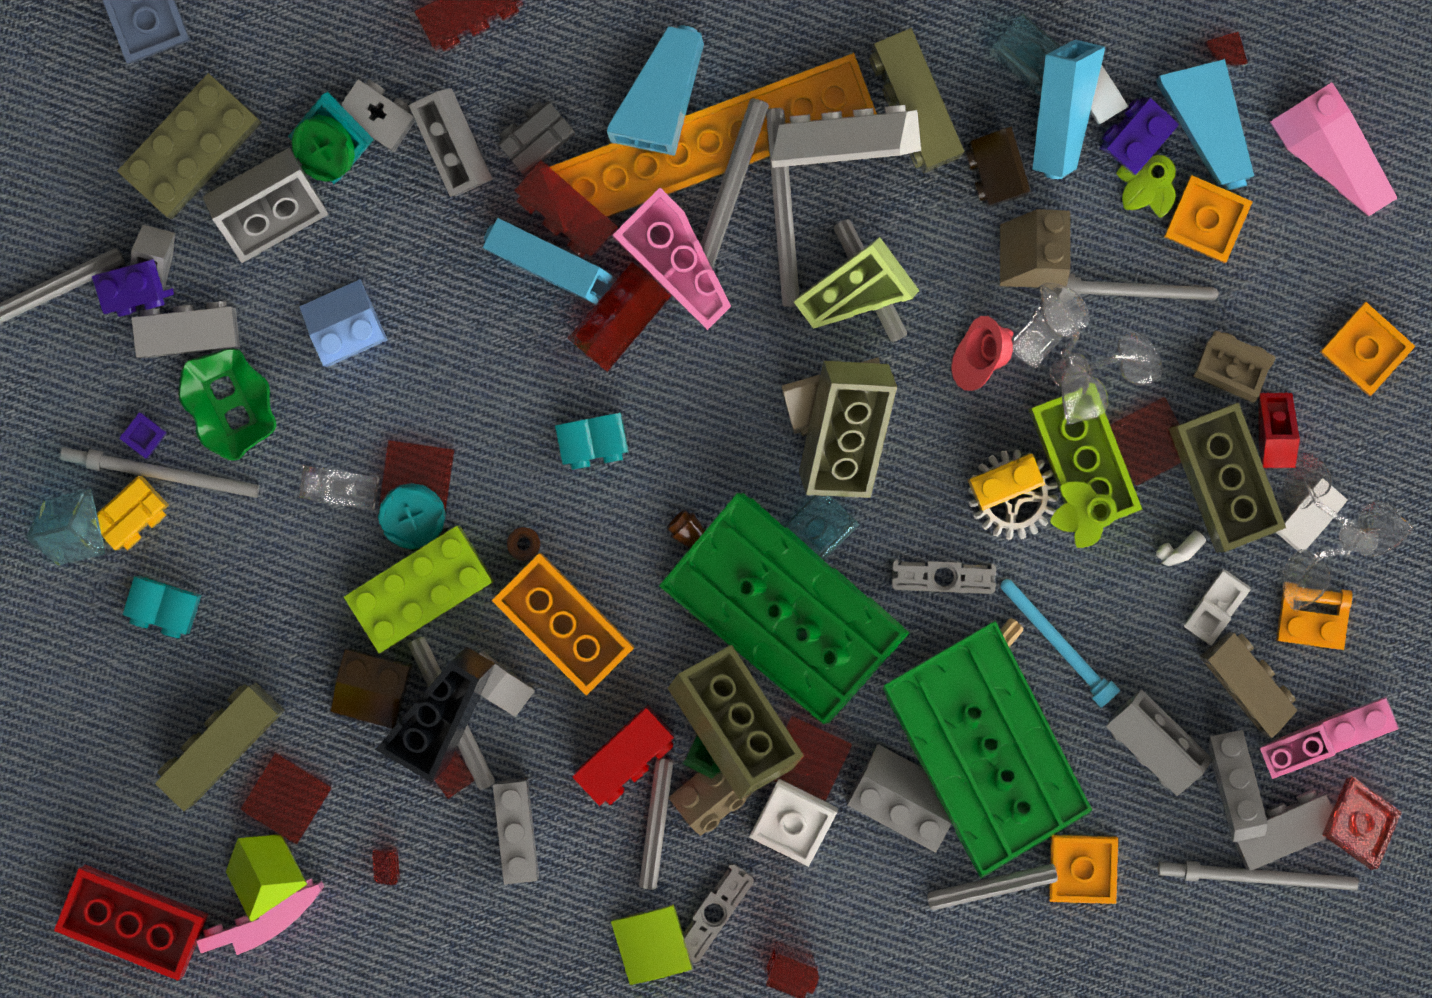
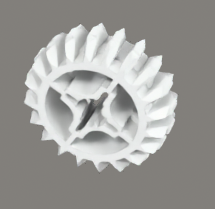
M1014 450L1013 460L1021 457L1020 450ZM1001 451L1002 462L998 463L996 457L991 455L988 459L992 467L989 469L981 463L978 468L985 473L1013 460H1009L1007 451ZM1043 460L1037 462L1039 470L1045 464ZM1048 470L1041 474L1045 485L1039 487L1040 492H1026L1024 494L1030 495V497L1015 499L1013 505L1008 503L1009 500L1003 502L1005 505L1006 521L997 518L990 508L976 512L973 517L980 519L985 515L987 520L982 524V528L986 530L992 523L995 524L993 535L996 537L1001 534L1002 528L1006 529L1005 536L1008 540L1012 539L1013 530L1016 529L1020 539L1026 538L1025 527H1028L1032 534H1037L1038 529L1034 523L1038 521L1041 525L1046 526L1048 521L1042 514L1044 512L1051 515L1055 513V509L1047 507L1048 501L1057 502L1058 496H1048V490L1056 489L1058 485L1057 483L1047 484L1045 479L1053 475V472ZM968 488V493L973 494L971 488ZM976 500L969 502L970 507L978 506ZM1028 501L1039 502L1036 510L1030 517L1016 523V515H1018V509L1022 503Z

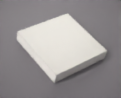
M778 779L749 838L809 867L838 812V808Z

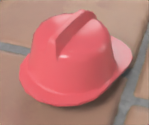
M989 316L976 318L957 347L952 359V375L957 386L966 391L977 390L988 381L994 370L1005 366L1013 353L1012 337L1014 332L999 326Z

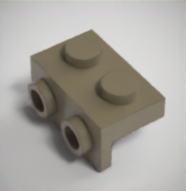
M1214 331L1204 346L1193 377L1255 403L1260 395L1268 370L1273 365L1276 357L1267 353L1261 347L1251 346L1237 340L1235 336L1229 333Z
M698 772L670 795L669 799L689 826L701 836L705 832L714 830L719 825L720 820L728 813L742 807L751 793L739 800L722 772L712 779Z

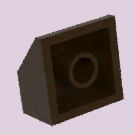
M1012 126L974 139L968 143L969 150L965 151V156L969 169H976L979 182H975L974 187L979 202L985 201L988 208L1025 197L1030 192Z
M352 648L345 649L335 684L331 712L393 729L398 721L413 665Z

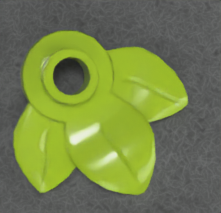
M1164 155L1152 156L1136 175H1132L1121 165L1116 174L1123 181L1127 182L1122 194L1123 208L1126 210H1136L1150 204L1158 217H1164L1171 210L1176 199V191L1172 184L1176 175L1173 161ZM1157 165L1164 168V175L1161 178H1156L1153 175V169Z
M1073 481L1062 484L1060 486L1061 492L1067 503L1056 510L1050 520L1051 524L1062 531L1075 532L1074 538L1077 548L1094 545L1100 540L1103 528L1110 525L1116 518L1117 506L1114 500L1105 494H1096L1094 489L1084 482ZM1098 504L1104 505L1107 509V513L1103 517H1097L1093 512L1094 507Z

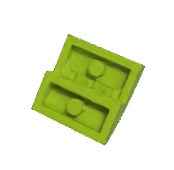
M674 904L611 921L630 985L664 978L693 969Z

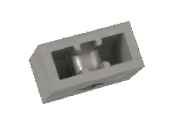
M358 79L341 106L373 139L395 152L416 121L414 116L410 114L411 109L409 105L397 97L394 102L384 97L385 89L372 80L368 79L365 84ZM381 106H384L382 111L386 114L383 120L376 118L375 121H372L374 116L370 112L373 107L379 109Z

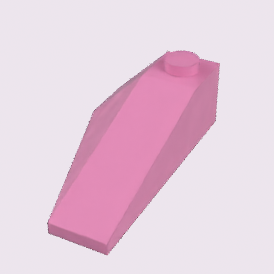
M1332 82L1270 121V124L1290 153L1312 168V171L1328 181L1340 194L1367 216L1372 215L1397 199L1355 118Z
M659 188L612 237L708 330L731 305L685 212Z

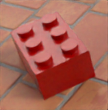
M647 704L574 772L572 777L599 807L605 801L611 805L624 793L625 788L622 786L629 779L635 783L649 770L650 766L647 762L656 756L660 760L673 748L674 743L671 740L674 738L675 733Z

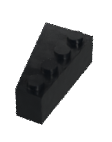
M468 647L463 649L447 665L375 750L432 783L449 766L495 663Z

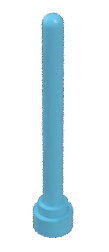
M1005 579L1001 582L1000 587L1002 591L1092 688L1090 690L1094 695L1092 699L1100 708L1119 693L1120 689L1112 680L1108 682L1105 678L1101 679L1011 580Z

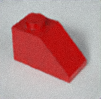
M1260 393L1258 397L1259 451L1263 468H1296L1300 437L1293 394Z

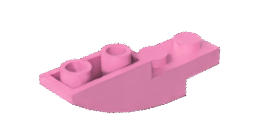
M1383 697L1303 727L1260 747L1270 775L1274 779L1332 757L1337 752L1398 730L1399 727L1387 698Z
M312 878L307 879L306 886L253 922L249 920L247 915L234 919L236 924L234 926L223 929L222 924H218L203 930L204 936L197 940L200 953L233 943L236 955H239L267 942L291 925L314 902L324 888L322 881L313 884Z

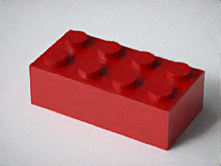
M85 864L77 871L54 931L179 981L186 972L197 945V940L201 935L209 914Z

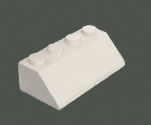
M905 105L885 107L886 113L874 114L873 108L853 110V117L843 118L842 112L837 111L821 113L822 120L810 121V114L791 116L790 123L779 125L771 160L772 168L900 156L921 151L917 110L906 111Z

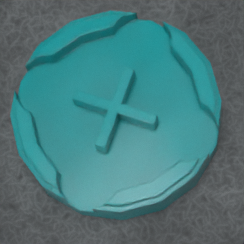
M409 483L399 485L387 493L381 502L378 520L384 530V535L389 541L402 548L418 549L438 538L444 527L446 513L443 502L434 491L424 485Z

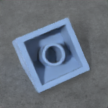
M361 279L299 306L309 336L325 367L334 365L388 340Z

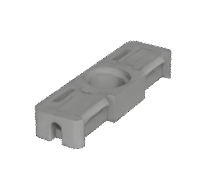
M895 560L892 563L891 585L895 590L992 594L995 592L996 567L993 564H990V569H987V565L963 564V567H961V562L927 561V566L922 562H901V565H898V560ZM947 567L952 571L953 581L951 584L942 587L935 582L934 575L937 569Z
M734 863L728 865L731 870L727 869L714 888L716 892L710 890L692 916L694 921H691L683 933L690 960L694 963L700 961L754 882L752 875ZM709 904H718L723 908L724 914L719 921L711 922L705 918L704 910Z

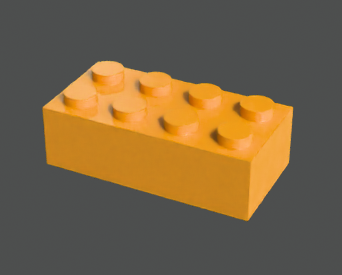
M539 553L492 600L586 696L635 647L542 553Z

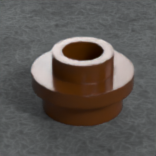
M521 527L515 529L507 540L508 551L518 560H530L539 552L540 538L530 528ZM522 537L530 541V547L527 550H521L518 547V540Z

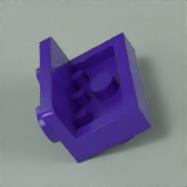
M1142 97L1140 100L1136 98L1124 110L1126 116L1118 125L1113 124L1106 130L1102 136L1104 142L1099 147L1102 151L1112 155L1132 175H1136L1179 126V123L1155 101L1146 97Z
M154 259L92 276L103 315L115 311L118 317L137 312L136 306L144 304L145 310L165 305L163 298L174 295L173 288L163 290Z

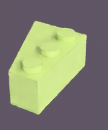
M879 237L803 292L794 303L814 329L851 318L857 314L871 310L874 311L890 304L913 299L919 292V289Z

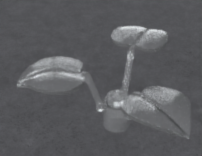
M1044 283L1039 286L1041 292V312L1048 329L1059 337L1067 338L1072 335L1067 347L1061 351L1063 358L1050 367L1052 380L1062 389V402L1067 424L1094 419L1102 415L1107 409L1108 396L1105 386L1099 379L1092 377L1091 370L1113 362H1121L1120 370L1122 376L1135 385H1147L1161 377L1163 373L1162 360L1153 344L1139 333H1127L1119 339L1117 348L1120 355H1114L1088 364L1084 355L1072 353L1071 351L1080 337L1078 330L1084 329L1089 325L1090 319L1087 306L1075 291L1066 286L1055 283Z
M1300 453L1297 456L1296 468H1289L1284 482L1285 497L1290 505L1299 509H1306L1314 502L1319 509L1342 523L1344 527L1339 532V541L1342 548L1320 551L1315 556L1310 551L1301 549L1294 553L1287 561L1282 576L1283 592L1290 607L1296 611L1317 601L1329 586L1330 571L1327 564L1320 561L1322 558L1340 554L1349 555L1351 551L1370 558L1378 557L1395 548L1414 530L1393 506L1383 501H1375L1367 505L1359 515L1358 524L1345 519L1323 504L1319 497L1326 495L1330 491L1331 474L1326 464L1320 458L1310 453Z

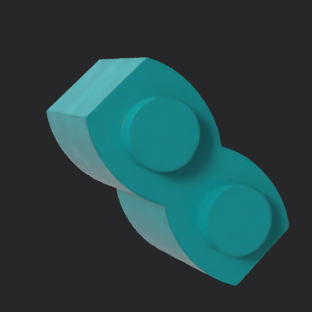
M622 413L555 425L562 464H570L571 470L590 467V460L602 457L604 464L623 460L622 453L629 452Z
M134 576L122 615L130 617L129 623L132 625L148 628L149 624L162 627L160 633L180 638L181 634H190L202 595L146 577Z

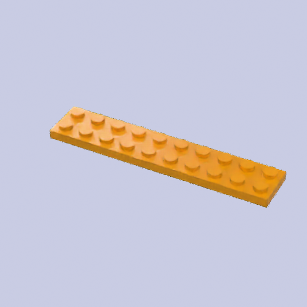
M852 53L686 115L675 156L611 143L542 169L565 233L642 205L659 188L669 195L725 174L749 101L752 98L768 103V109L783 108L785 124L790 123L791 116L810 114V121L822 120L821 113L837 111L842 112V118L853 117V110L873 108L874 114H877L855 54ZM766 116L749 164L770 157Z

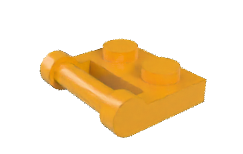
M1285 582L1276 641L1344 650L1349 611L1352 604V591L1342 589L1340 592L1297 587L1296 583ZM1294 600L1338 605L1337 615L1293 609Z

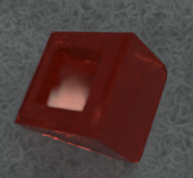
M396 848L373 850L375 882L396 885L400 880L398 850Z

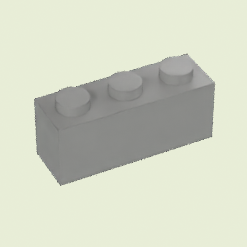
M452 88L436 91L409 105L450 197L468 192L493 180Z
M226 301L206 303L207 309L194 310L193 305L173 307L174 313L161 314L160 309L140 310V317H132L136 357L150 358L240 348L236 308L232 306L227 307Z
M1142 689L1116 710L1106 725L1113 737L1122 742L1135 755L1136 759L1142 765L1147 766L1159 778L1161 784L1170 789L1176 796L1200 778L1212 761V758Z
M1243 730L1210 736L1208 750L1212 758V765L1232 841L1238 842L1266 836L1268 822Z
M528 778L496 781L493 784L504 885L537 881L539 871Z
M1310 790L1297 796L1298 802L1286 807L1285 803H1280L1267 809L1268 815H1266L1268 826L1266 836L1235 842L1245 868L1252 871L1342 832L1327 795L1323 792L1316 793L1315 790Z

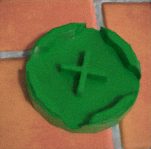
M316 115L307 118L295 128L292 136V152L296 158H299V161L302 163L301 168L306 174L316 180L329 182L342 177L351 169L355 159L354 144L350 134L341 123L329 116Z

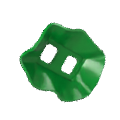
M235 348L223 349L209 355L190 359L183 365L179 383V400L183 408L193 416L197 437L207 449L225 459L235 461L274 432L276 419L270 407L269 383L248 364L240 350ZM224 376H228L235 387V392L224 399L218 400L211 389V383ZM238 406H243L249 415L250 421L248 424L233 430L225 415L228 411Z

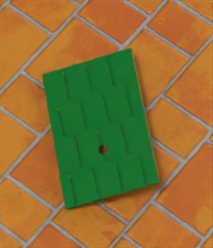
M737 493L659 585V587L728 645H732L740 655L823 724L830 723L838 712L841 711L910 633L871 597L868 598L836 568L828 565L788 527H783L754 499L747 497L744 493Z
M996 621L883 686L888 703L906 733L908 742L933 785L940 803L956 830V835L980 878H983L995 869H998L1091 813L1092 808ZM1001 777H1006L1009 782L1003 781Z

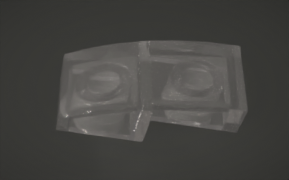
M1055 293L1031 315L1032 321L1012 340L1013 352L1033 369L1053 350L1079 316L1076 310Z

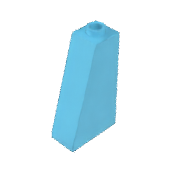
M680 25L678 28L668 26L608 125L607 134L611 143L675 156L704 46L702 35L696 29L685 25Z
M1073 40L1046 54L1032 170L1043 172L1047 178L1062 179L1077 169L1103 61L1104 46Z
M1225 59L1160 75L1156 79L1160 91L1218 187L1226 185L1228 191L1247 186L1246 180L1254 177V172Z
M497 218L495 224L489 226L485 233L483 248L602 309L605 308L618 282L617 278L600 267Z

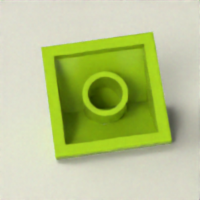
M281 835L237 839L226 874L249 920L253 922L306 886L307 882Z

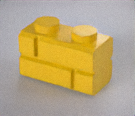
M1032 453L967 479L978 507L982 511L1045 485Z
M137 476L94 515L89 522L115 551L123 547L128 551L141 540L142 537L139 535V532L147 525L151 528L155 527L167 516L163 510L169 505L143 476Z

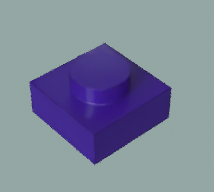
M139 412L119 439L145 459H148L168 432L142 412Z

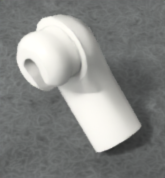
M1194 530L1175 549H1173L1170 543L1161 545L1156 551V556L1166 566L1187 561L1204 545L1206 539L1200 532Z

